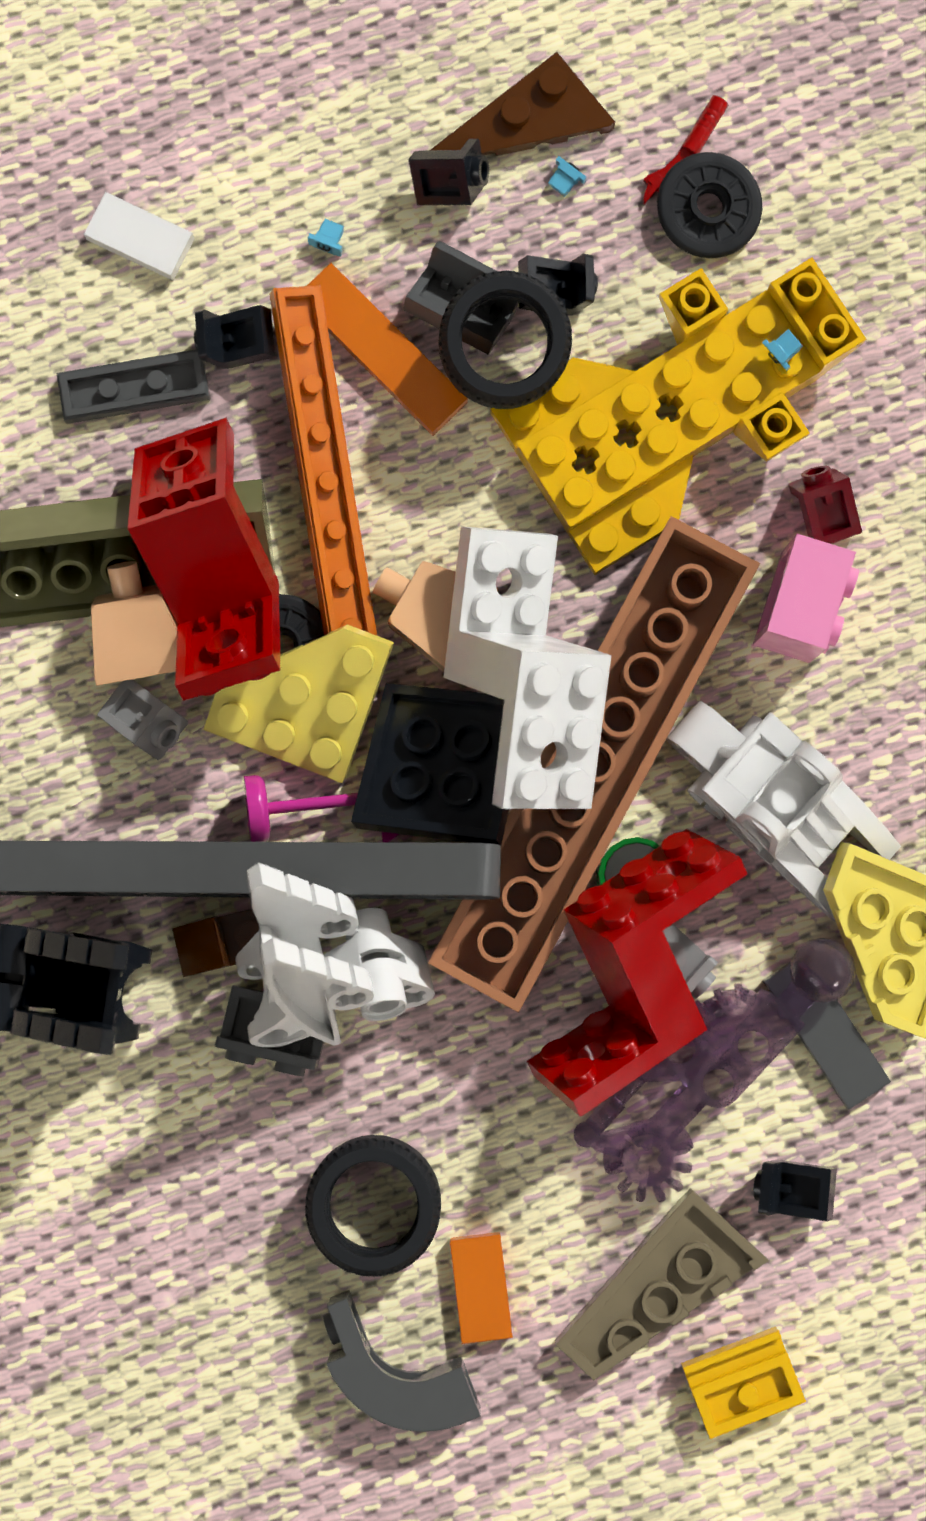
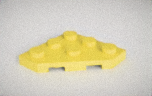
M347 624L329 632L323 637L280 654V671L271 673L260 680H249L223 688L215 693L203 730L343 783L351 766L394 642Z
M840 842L823 891L873 1018L879 1022L926 1039V875L851 843Z

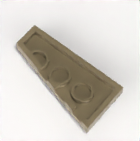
M690 1188L556 1338L555 1345L589 1377L595 1380L648 1344L649 1340L670 1325L673 1327L689 1316V1312L713 1296L717 1297L733 1286V1282L752 1269L755 1271L769 1260Z

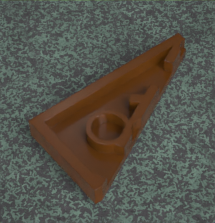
M556 52L429 151L461 150L468 139H479L482 156L495 153V156L534 149L541 143L553 145L568 142L569 137L599 131L600 135L606 134L614 129L615 121L559 53Z

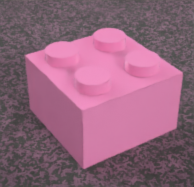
M796 534L780 555L753 646L807 663L813 661L821 653L826 654L830 645L835 647L844 624V617L838 616L837 613L844 597H851L859 575V569L852 567L856 552Z

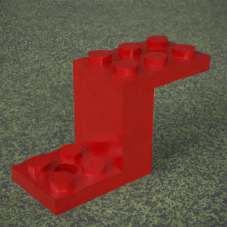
M227 417L137 447L134 450L128 531L178 624L175 687L183 701L201 695H213L223 688L249 680H260L271 673L281 670L279 580L233 486L234 432Z
M689 829L669 835L662 841L661 846L643 858L626 863L620 869V873L600 886H594L585 890L579 895L577 901L563 909L609 1006L587 1016L581 1025L560 1039L547 1043L541 1049V1052L526 1062L533 1076L580 1117L707 1031V1027L663 930L746 876L747 871L741 857Z

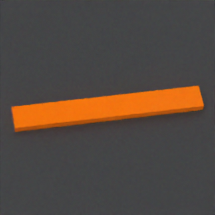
M321 285L273 288L269 293L324 636L347 624L377 636Z

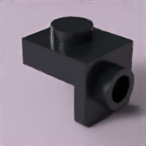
M582 254L571 262L527 255L518 261V272L531 275L551 288L560 301H562L568 315H573L594 302L598 279L594 272L593 255ZM519 302V309L533 311L525 304Z
M257 305L220 316L207 310L195 312L196 330L194 332V343L200 360L223 369H229L275 357L271 309L263 305Z
M786 1160L763 1162L762 1170H758L753 1186L754 1198L759 1201L758 1213L763 1215L784 1214L821 1221L833 1220L837 1168Z

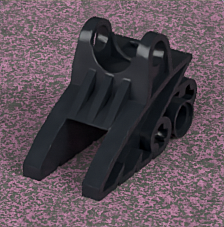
M0 923V1031H7L16 1036L68 1048H76L77 1050L99 1055H112L115 1044L139 1039L141 1024L135 1023L127 1017L123 1009L122 994L129 975L134 970L142 967V964H150L152 949L128 941L112 940L99 936L68 931L60 933ZM29 1007L54 1010L53 1013L29 1010Z

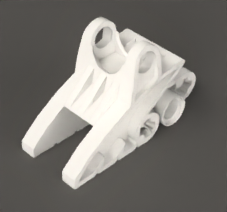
M698 701L666 738L667 742L702 773L689 787L688 793L700 805L703 801L707 803L704 808L716 818L721 820L723 817L727 818L728 820L725 825L733 834L774 870L779 872L782 877L834 922L836 921L823 891L827 877L818 868L847 834L850 833L870 852L889 860L901 847L874 813L842 781L843 774L808 742L802 741L771 712L763 720L753 715L738 731L713 708L702 701Z
M261 863L247 870L250 899L253 912L259 923V931L237 954L235 960L240 977L249 980L263 979V999L258 1011L254 1015V1020L247 1027L249 1040L252 1045L258 1047H279L309 1036L330 1045L341 1044L335 1010H351L360 1007L362 1016L366 1020L383 1021L401 1015L407 1008L423 1005L433 999L435 992L424 946L418 942L391 933L388 915L385 910L365 908L356 911L354 900L349 896L338 892L334 894L333 890L314 883L309 885V881L290 874L284 876L282 871ZM346 936V942L323 954L320 938L327 939Z

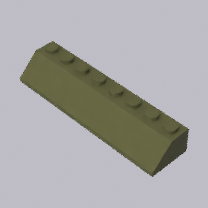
M262 479L234 482L233 486L275 572L270 522ZM130 495L0 510V627L91 617V604L95 597L112 593L107 567L117 563L136 561L142 587L157 585L128 531Z

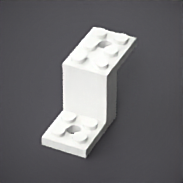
M461 526L443 678L504 700L492 804L502 809H591L611 655L546 636L558 536L548 533ZM508 568L512 575L511 586L507 592L500 595L496 589V579L502 570ZM554 742L556 757L548 767L543 768L540 761L541 753L548 744Z

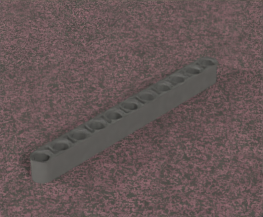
M0 841V895L250 898L247 870L261 863L282 871L284 876L286 874L309 881V885L314 883L333 890L334 894L338 892L352 899L491 900L500 898L501 846L488 843Z

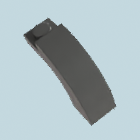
M350 1290L330 1298L327 1305L329 1313L323 1315L324 1324L332 1344L335 1345L341 1342L343 1348L330 1353L326 1364L340 1390L358 1409L383 1424L394 1428L419 1432L449 1429L481 1417L480 1403L462 1356L423 1371H407L396 1368L384 1361L372 1348Z

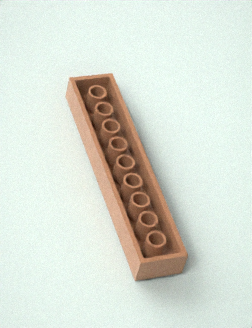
M670 516L598 649L599 652L611 655L592 808L511 809L508 814L501 845L500 898L491 900H462L428 962L430 965L519 1013L568 922L563 909L577 901L579 895L585 891L761 563ZM554 742L548 744L541 754L540 761L543 768L548 767L556 757Z

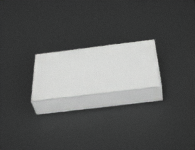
M107 192L103 195L84 233L88 241L172 281L175 279L195 239L192 232Z

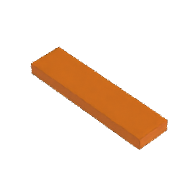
M332 263L327 265L307 285H321L328 332L432 436L468 403V398L459 392L452 382Z

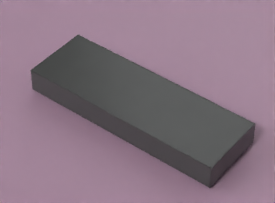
M197 349L56 373L63 419L66 424L211 400L205 361L200 360Z
M807 954L800 955L762 980L847 1109H851L891 1082Z

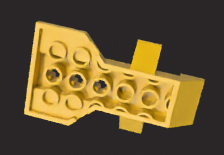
M813 257L771 282L766 291L728 314V307L703 269L700 268L659 294L661 305L677 346L636 371L573 357L568 360L564 372L555 385L538 400L513 409L490 408V414L594 575H597L661 535L670 516L678 520L680 519L694 456L734 433V435L767 462L809 436L810 432L788 398L818 380L867 340ZM789 329L803 347L788 362L790 369L786 371L780 363L776 364L769 357V350L762 342L767 339L770 343ZM666 403L668 407L674 405L678 409L675 416L676 421L670 422L668 416L661 420L657 416L660 404ZM619 429H625L626 432L632 430L636 433L634 447L628 448L626 442L619 446L615 442ZM584 454L585 458L592 456L595 459L592 473L586 474L584 468L577 472L573 468L576 464L577 455Z

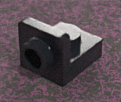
M468 139L461 150L414 151L408 159L417 205H472L489 180V162L486 156H482L479 139Z

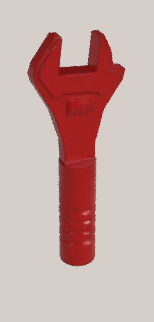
M716 95L711 97L681 146L677 156L664 168L647 175L643 179V182L647 185L644 193V205L647 204L656 191L659 192L662 180L676 163L690 155L701 152L717 123L728 108V103L723 98Z

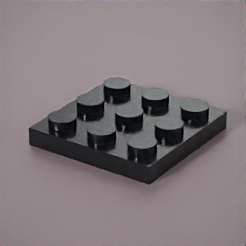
M386 683L351 819L353 825L357 829L466 843L497 844L501 846L509 809H502L493 805L492 798L504 700L487 693Z

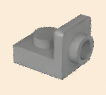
M133 679L122 681L97 713L101 719L134 745L157 760H160L168 749L176 744L181 732L188 724V720Z
M672 924L663 932L692 996L697 999L716 979V976L710 971L718 962L711 956L706 955Z

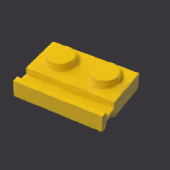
M776 1326L681 1363L710 1439L806 1402L782 1342L780 1332Z

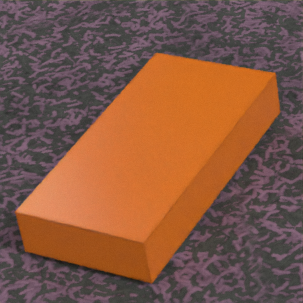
M500 1232L450 1238L462 1344L513 1338Z

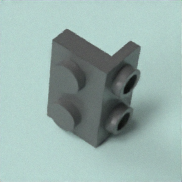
M438 241L432 249L428 266L406 296L403 310L440 329L444 311L456 292L472 279L496 270ZM496 299L478 306L470 314L464 325L462 341L489 355L513 319L519 302L511 299Z
M232 985L221 1034L217 1036L214 1046L226 1049L225 1059L254 1065L256 1057L276 1061L274 1068L276 1071L304 1077L305 1069L315 1070L318 1068L324 1041L312 1036L279 1047H258L252 1045L249 1040L247 1027L254 1020V1015L261 1005L263 991Z

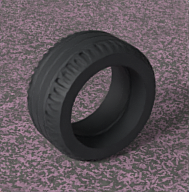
M509 270L489 272L472 279L461 287L448 303L440 324L438 339L439 355L446 375L456 389L468 399L495 409L522 407L545 395L564 372L572 348L570 319L556 293L539 279L522 272ZM496 299H511L525 304L538 315L547 333V350L539 368L526 379L510 384L492 382L480 376L469 365L462 348V332L470 314L481 304Z
M384 1135L357 1137L344 1142L332 1150L313 1174L305 1200V1216L308 1230L319 1251L331 1263L349 1273L368 1277L393 1274L413 1264L432 1242L439 1225L441 1212L439 1183L428 1161L420 1152L407 1143ZM375 1161L392 1165L408 1177L415 1189L418 1205L415 1221L409 1232L392 1245L379 1248L358 1245L346 1238L333 1221L330 1209L333 1187L346 1170L362 1162Z

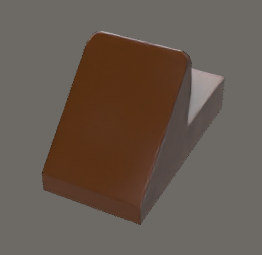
M253 909L220 917L214 916L172 928L183 977L236 965L235 959L237 954L259 931V923Z

